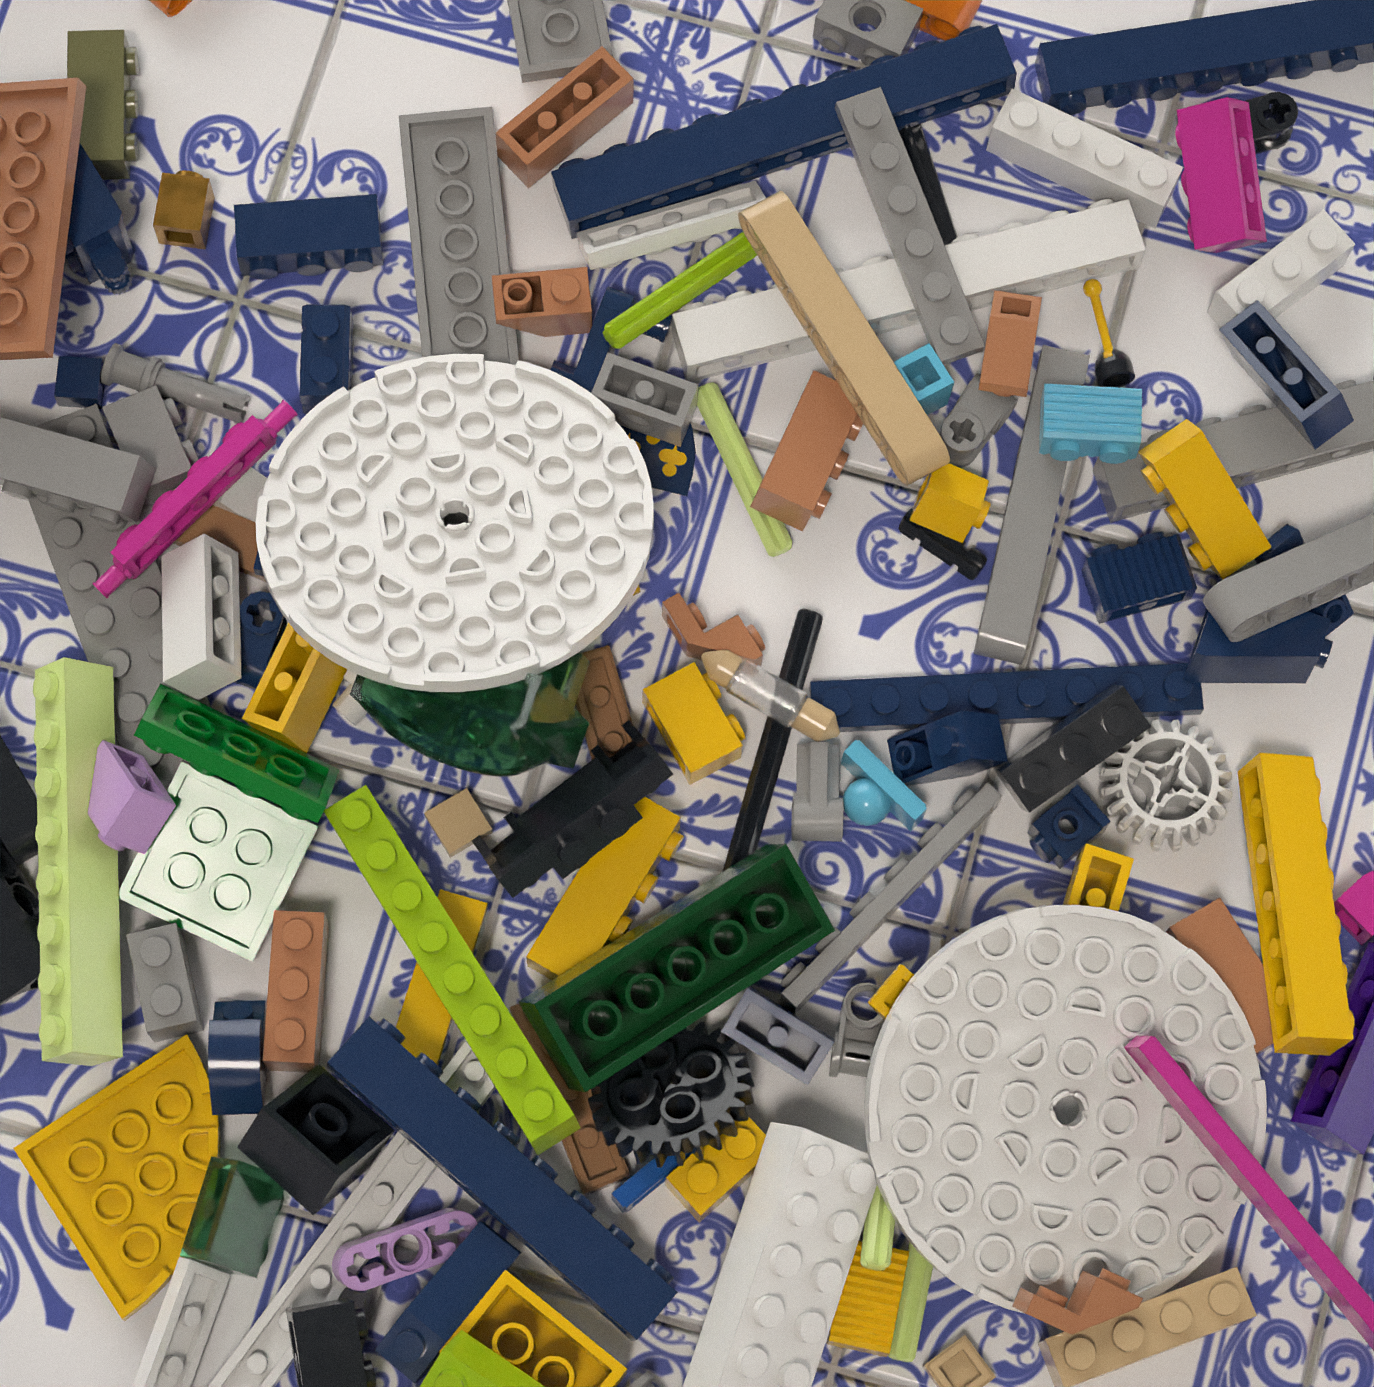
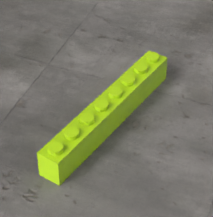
M367 785L362 786L325 809L324 813L536 1154L540 1155L581 1129L573 1111Z

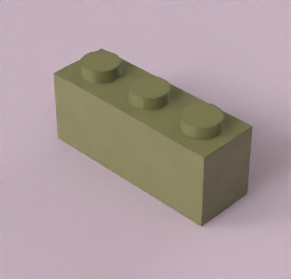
M124 29L68 31L67 78H79L86 85L79 144L81 143L102 180L130 179V162L138 161L136 133H130V119L138 118L137 91L130 90V76L138 75L139 71L137 48L129 47Z

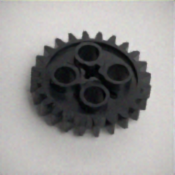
M703 1021L699 1022L692 1031L688 1030L687 1027L591 1089L592 1096L588 1098V1103L597 1132H602L607 1146L616 1144L620 1157L623 1158L633 1151L637 1164L641 1165L649 1155H654L657 1168H662L667 1156H674L678 1166H683L685 1154L692 1152L701 1161L704 1159L703 1147L708 1144L720 1151L723 1148L719 1136L725 1134L736 1137L738 1133L734 1121H747L749 1117L746 1106L754 1104L751 1088L755 1085L745 1052H739L737 1041L734 1039L725 1041L721 1028L714 1030L709 1035Z

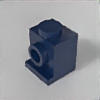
M1077 784L1066 796L1031 824L1027 832L1032 837L1029 843L1044 862L1050 863L1053 861L1061 869L1080 853L1086 843L1091 844L1101 836L1111 821ZM1067 819L1076 831L1072 834H1065L1059 829L1058 822Z

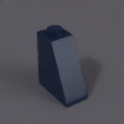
M1206 608L1183 680L1190 683L1306 684L1313 668L1316 666L1323 669L1330 654L1333 641L1325 638L1331 619L1307 611L1244 640L1231 642Z

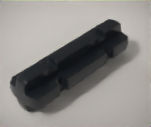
M913 508L905 514L898 528L903 535L912 541L916 538L920 540L921 543L919 545L950 567L953 564L957 565V571L969 580H974L979 576L987 562L985 555L973 547L970 550L965 548L966 542L960 543L909 521Z

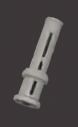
M114 343L110 348L101 373L102 384L110 386L114 382L139 392L156 385L160 395L164 398L172 397L173 401L234 421L236 424L243 421L247 412L243 410V407H248L250 401L249 395H243L167 369L162 359L153 356L149 360L125 352L124 347L117 343Z

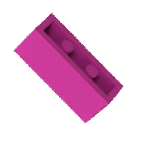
M1226 97L1178 109V124L1175 129L1177 144L1182 150L1184 171L1181 175V183L1185 194L1188 196L1190 217L1187 222L1189 237L1194 243V249L1219 253L1267 242L1249 102Z

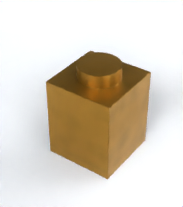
M187 170L178 171L176 174L162 173L153 227L159 244L206 249L215 198L209 178H204L199 173Z

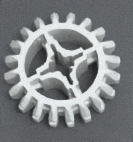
M1178 719L1172 720L1167 732H1164L1160 720H1152L1149 734L1147 731L1143 732L1119 749V751L1105 759L1111 767L1102 768L1099 773V779L1111 785L1101 788L1099 797L1103 800L1115 801L1106 808L1105 814L1108 818L1118 815L1123 817L1116 827L1118 833L1126 832L1130 826L1137 831L1132 840L1134 845H1139L1145 836L1152 837L1151 849L1159 851L1164 839H1167L1169 847L1175 852L1179 851L1182 847V836L1188 844L1194 847L1201 841L1200 832L1208 836L1215 832L1217 827L1213 820L1222 821L1228 813L1220 803H1228L1233 797V792L1222 786L1229 783L1233 776L1232 772L1227 770H1217V768L1224 764L1227 758L1224 753L1210 755L1209 751L1215 744L1214 738L1209 737L1202 744L1195 740L1199 733L1197 726H1192L1187 734L1184 735L1180 733L1181 725ZM1153 751L1174 753L1169 761L1162 764L1153 763L1149 760L1142 763L1136 760L1139 756ZM1187 761L1194 766L1201 778L1203 794L1197 791L1199 786L1193 784L1186 776L1185 767ZM1174 768L1175 772L1171 778V790L1169 793H1165L1160 802L1157 803L1156 799L1161 791L1159 789L1161 779L1163 777L1166 778L1171 769ZM1127 776L1134 779L1133 784L1143 790L1146 795L1147 802L1144 811L1131 796ZM1166 807H1177L1182 810L1188 807L1196 811L1193 815L1180 820H1162L1158 818L1161 810Z

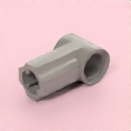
M809 742L797 745L796 796H793L792 841L842 842L843 798H839L840 755L838 745H832L828 742Z

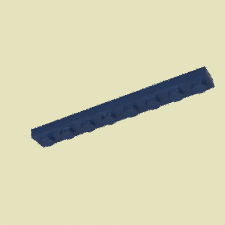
M1188 663L811 681L809 685L810 698L835 712L840 732L915 729L961 710L998 714L1000 724L1060 722L1113 684L1124 686L1145 717L1201 715L1204 710L1201 683H1190L1183 680Z

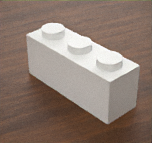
M1322 210L1217 290L1207 313L1221 328L1258 300L1274 318H1277L1345 265L1355 243L1325 210Z
M202 534L161 556L163 682L197 700L241 679L238 552L206 534Z

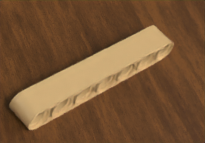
M779 191L739 212L738 220L748 242L900 482L908 486L947 465L950 462V456L944 441L788 196L783 191Z

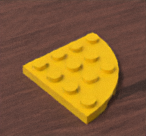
M187 1034L13 1148L119 1316L124 1321L147 1305L167 1285L172 1278L179 1257L187 1258L208 1217L216 1190L220 1165L221 1135L218 1115H212L209 1077L201 1057Z

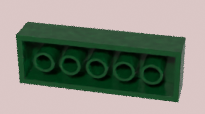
M766 844L518 1001L568 1089L587 1092L834 932L835 929L787 844Z

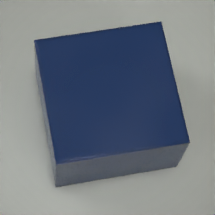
M58 357L54 392L58 406L87 408L97 404L98 408L102 409L104 384L101 383V373L104 365L102 358Z

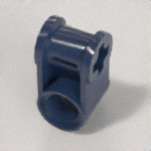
M259 591L252 593L240 605L241 679L234 683L255 690L287 627L286 618L282 615L269 592ZM265 610L270 611L273 622L265 620L261 627H257L253 616L262 617Z

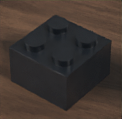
M318 1064L260 1110L237 1148L306 1210L315 1215L371 1167L395 1130Z

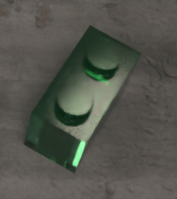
M211 1156L180 1256L228 1273L257 1278L260 1266L264 1263L268 1254V1241L275 1218L283 1206L284 1189L259 1167L240 1160Z

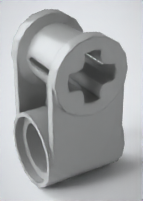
M977 373L964 389L956 405L945 418L941 426V433L939 434L950 456L949 463L959 468L969 466L975 460L992 435H995L1006 422L1018 402V399L1014 396L1003 397L993 392L979 390L980 373ZM960 436L965 438L960 443L954 442Z
M860 983L853 986L846 993L840 1010L838 1030L834 1036L835 1042L832 1047L829 1067L830 1077H837L839 1073L867 1077L873 1049L885 1020L879 1014L874 1019L868 1021L858 1019L851 1010V1002L859 996L871 998L880 988L879 986L872 983Z

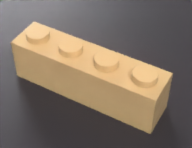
M1235 1267L1144 1301L1135 1310L1073 1335L1062 1332L1046 1338L1038 1343L1054 1387H1074L1243 1323L1257 1315L1239 1270Z

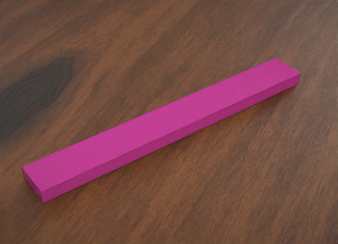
M1136 1036L1123 1048L1374 1351V1302L1157 1038L1155 1036Z

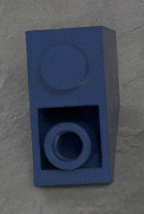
M961 710L887 740L893 773L906 786L971 776L1008 762L998 714Z

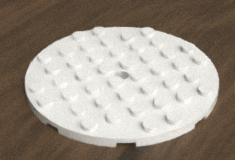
M447 354L427 356L393 364L374 371V378L360 383L348 391L343 386L329 395L306 414L284 439L269 465L270 474L264 485L262 496H259L255 521L256 542L267 586L282 615L294 630L315 650L347 670L379 683L427 692H465L508 685L540 674L561 664L583 650L612 624L632 598L649 560L654 531V503L647 467L634 439L630 440L626 432L615 421V414L592 393L566 377L528 362L518 360L516 365L502 362L485 361L483 354ZM461 512L468 516V523L463 522L458 525L448 524L444 526L443 518L449 513Z
M1044 905L1003 914L970 928L951 940L929 958L909 980L889 1011L873 1049L867 1074L864 1101L865 1134L869 1159L875 1172V1180L888 1210L901 1232L917 1252L937 1271L959 1287L981 1299L1020 1313L1023 1312L1012 1307L1020 1287L1034 1294L1037 1293L1040 1285L1069 1298L1065 1306L1066 1308L1082 1270L1099 1277L1102 1268L1130 1280L1131 1283L1127 1291L1143 1298L1142 1302L1165 1292L1187 1277L1225 1238L1223 1233L1234 1219L1240 1205H1245L1248 1198L1123 1048L1136 1036H1155L1260 1163L1265 1142L1267 1102L1265 1080L1261 1079L1259 1063L1254 1049L1256 1041L1247 1019L1232 992L1215 970L1194 950L1187 948L1173 936L1162 931L1158 926L1130 914L1102 907L1083 905ZM1070 1095L1077 1101L1079 1113L1072 1123L1063 1125L1057 1120L1053 1107L1057 1105L1061 1098Z

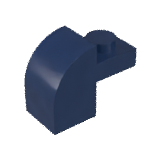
M265 1000L215 1002L213 1020H209L208 1076L212 1115L258 1114L264 1107L267 1083L266 1066L263 1063L266 1021Z

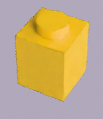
M948 463L926 475L918 490L909 521L963 543L971 527L980 529L988 514L991 502L984 500L989 480Z

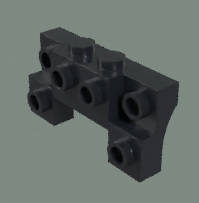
M630 720L621 726L632 741L609 758L601 747L597 745L590 750L595 756L593 760L516 818L512 811L507 814L504 819L514 832L490 849L480 835L472 840L487 862L490 870L512 898L525 888L535 884L551 868H554L560 877L564 879L576 869L584 866L590 858L616 838L623 836L630 827L643 818L634 804L646 795L654 792L660 784L673 775L661 756Z

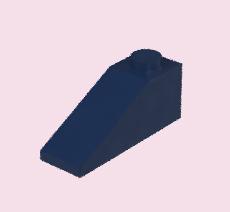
M481 1220L409 1304L375 1348V1351L412 1382L416 1383L425 1377L438 1358L442 1347L504 1270L508 1271L522 1252Z

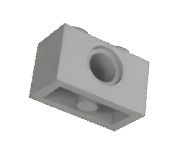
M824 0L815 17L813 39L818 40L829 51L835 53L845 52L861 59L862 63L868 67L874 60L882 56L894 55L898 57L909 52L920 30L923 8L905 0ZM868 23L876 29L865 32L858 29L856 25Z
M608 352L591 393L615 414V421L619 425L681 447L697 406L699 384Z

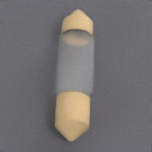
M727 649L702 654L701 659L709 679L724 687L726 692L785 727L796 729L816 742L839 736L840 730L835 712L809 698L807 693L753 661L747 658L743 659Z

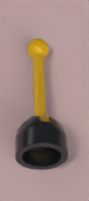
M1089 279L1083 285V292L1087 297H1090L1104 352L1099 355L1095 362L1097 384L1099 387L1120 388L1135 379L1133 365L1127 354L1113 349L1099 296L1102 291V285L1096 279Z

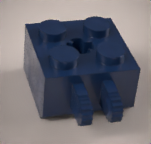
M80 143L65 261L73 274L81 270L89 284L100 279L109 293L112 292L114 295H120L125 293L126 290H130L129 287L132 286V277L130 271H128L127 264L132 262L135 248L127 234L122 211Z

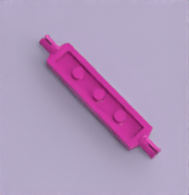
M282 400L264 419L255 418L252 415L246 422L237 423L229 429L223 438V444L209 457L205 456L196 461L189 469L187 478L174 491L170 490L162 494L153 504L152 512L139 525L128 527L119 536L116 542L117 546L110 552L113 555L114 564L98 580L92 583L96 589L108 599L127 578L136 579L276 444L277 433L298 415L296 411L285 400Z

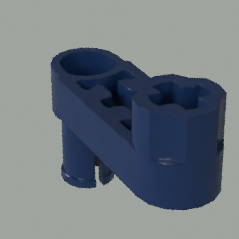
M608 286L577 367L575 368L554 360L550 370L572 380L591 393L608 352L610 353L612 348L603 336L604 326L638 303L634 301L635 296ZM672 314L644 332L643 335L664 343L672 321Z

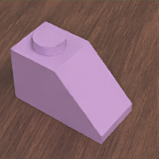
M102 740L97 748L87 814L98 829V837L104 844L118 851H124L125 848H129L145 854L176 807V804L143 755Z

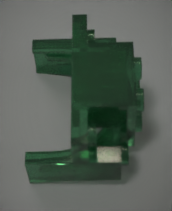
M577 653L561 664L540 674L527 673L525 679L518 682L484 690L465 692H427L403 689L379 683L357 674L350 695L384 731L396 740L426 757L457 769L497 777L519 775L545 764L574 769L589 726V722L574 707L590 661L582 653Z

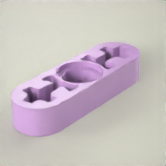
M445 1208L343 1244L333 1257V1273L341 1284L352 1290L365 1291L445 1263L478 1223L472 1215L457 1208ZM451 1220L464 1226L465 1231L458 1234L457 1239L459 1243L457 1244L448 1239L431 1242L424 1232V1229L428 1227V1233L434 1236L446 1233L450 1230L449 1221ZM411 1234L418 1241V1254L408 1263H399L393 1254L394 1244L401 1236ZM381 1244L380 1252L388 1266L387 1270L384 1271V1265L374 1262L362 1268L363 1276L361 1278H358V1276L351 1272H347L346 1267L354 1264V1254L357 1253L364 1259H372L380 1256L376 1245ZM432 1245H433V1247L436 1249V1252L433 1253V1254H432Z

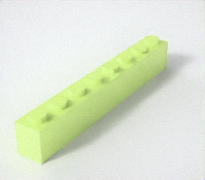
M63 657L36 669L33 683L36 710L34 743L36 745L37 766L34 786L37 794L38 822L35 831L38 843L36 887L39 892L37 937L40 942L38 987L41 992L39 1038L42 1047V1061L95 1066L123 1057L118 850L107 846L99 839V831L87 814L97 748L102 740L115 744L113 667Z

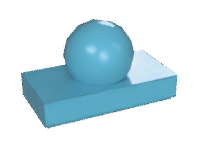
M855 740L843 752L841 765L857 779L844 792L843 807L845 813L855 823L870 826L878 824L891 812L911 832L923 820L927 805L860 740Z

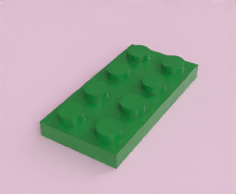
M161 683L134 733V736L142 739L144 744L151 750L161 754L171 753L188 761L190 766L197 772L207 776L217 775L234 783L236 788L243 794L253 798L263 797L280 805L286 814L299 820L309 819L316 823L319 822L340 769Z

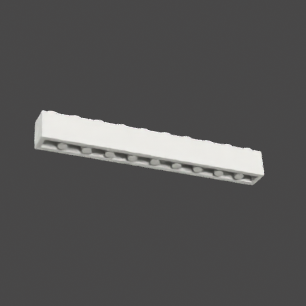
M1104 199L1091 204L1086 210L1071 214L1066 210L1056 211L1048 214L1039 222L1024 225L1023 222H1012L1002 226L995 233L979 236L977 233H969L952 241V244L945 245L971 311L992 306L994 290L1032 296L1083 283L1089 279H1098L1138 269L1146 251L1129 199L1114 202L1112 199ZM886 256L874 257L862 263L861 267L845 271L842 268H834L876 335L921 324L895 258L888 259ZM776 284L772 285L770 290L754 294L750 291L735 292L727 296L724 301L706 305L703 302L691 303L682 307L678 313L672 314L671 332L685 379L690 382L817 350Z

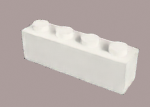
M1011 89L992 126L986 151L1096 202L1104 199H1112L1114 202L1129 199L1135 219L1154 229L1175 190L1183 169L1182 166L1015 89Z

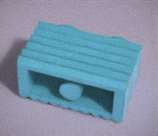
M1044 384L1040 399L1039 453L1043 455L1049 453L1053 459L1059 461H1072L1080 456L1084 457L1087 455L1090 457L1098 456L1102 462L1119 464L1126 462L1128 459H1135L1142 438V389Z

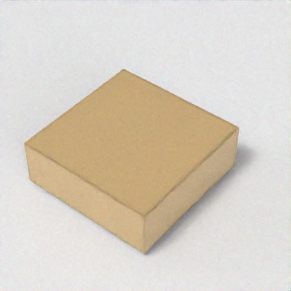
M467 788L424 813L425 818L450 858L473 845L472 840L478 835L483 839L493 833L491 826Z
M966 1335L922 1366L937 1387H983L996 1377Z

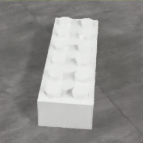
M770 1122L683 1387L812 1386L877 1186L869 1154L804 1127Z

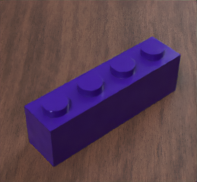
M1374 942L1368 943L1347 991L1349 1009L1354 1016L1353 1040L1330 1056L1319 1055L1290 1120L1328 1148L1361 1155L1365 1154L1374 1134Z

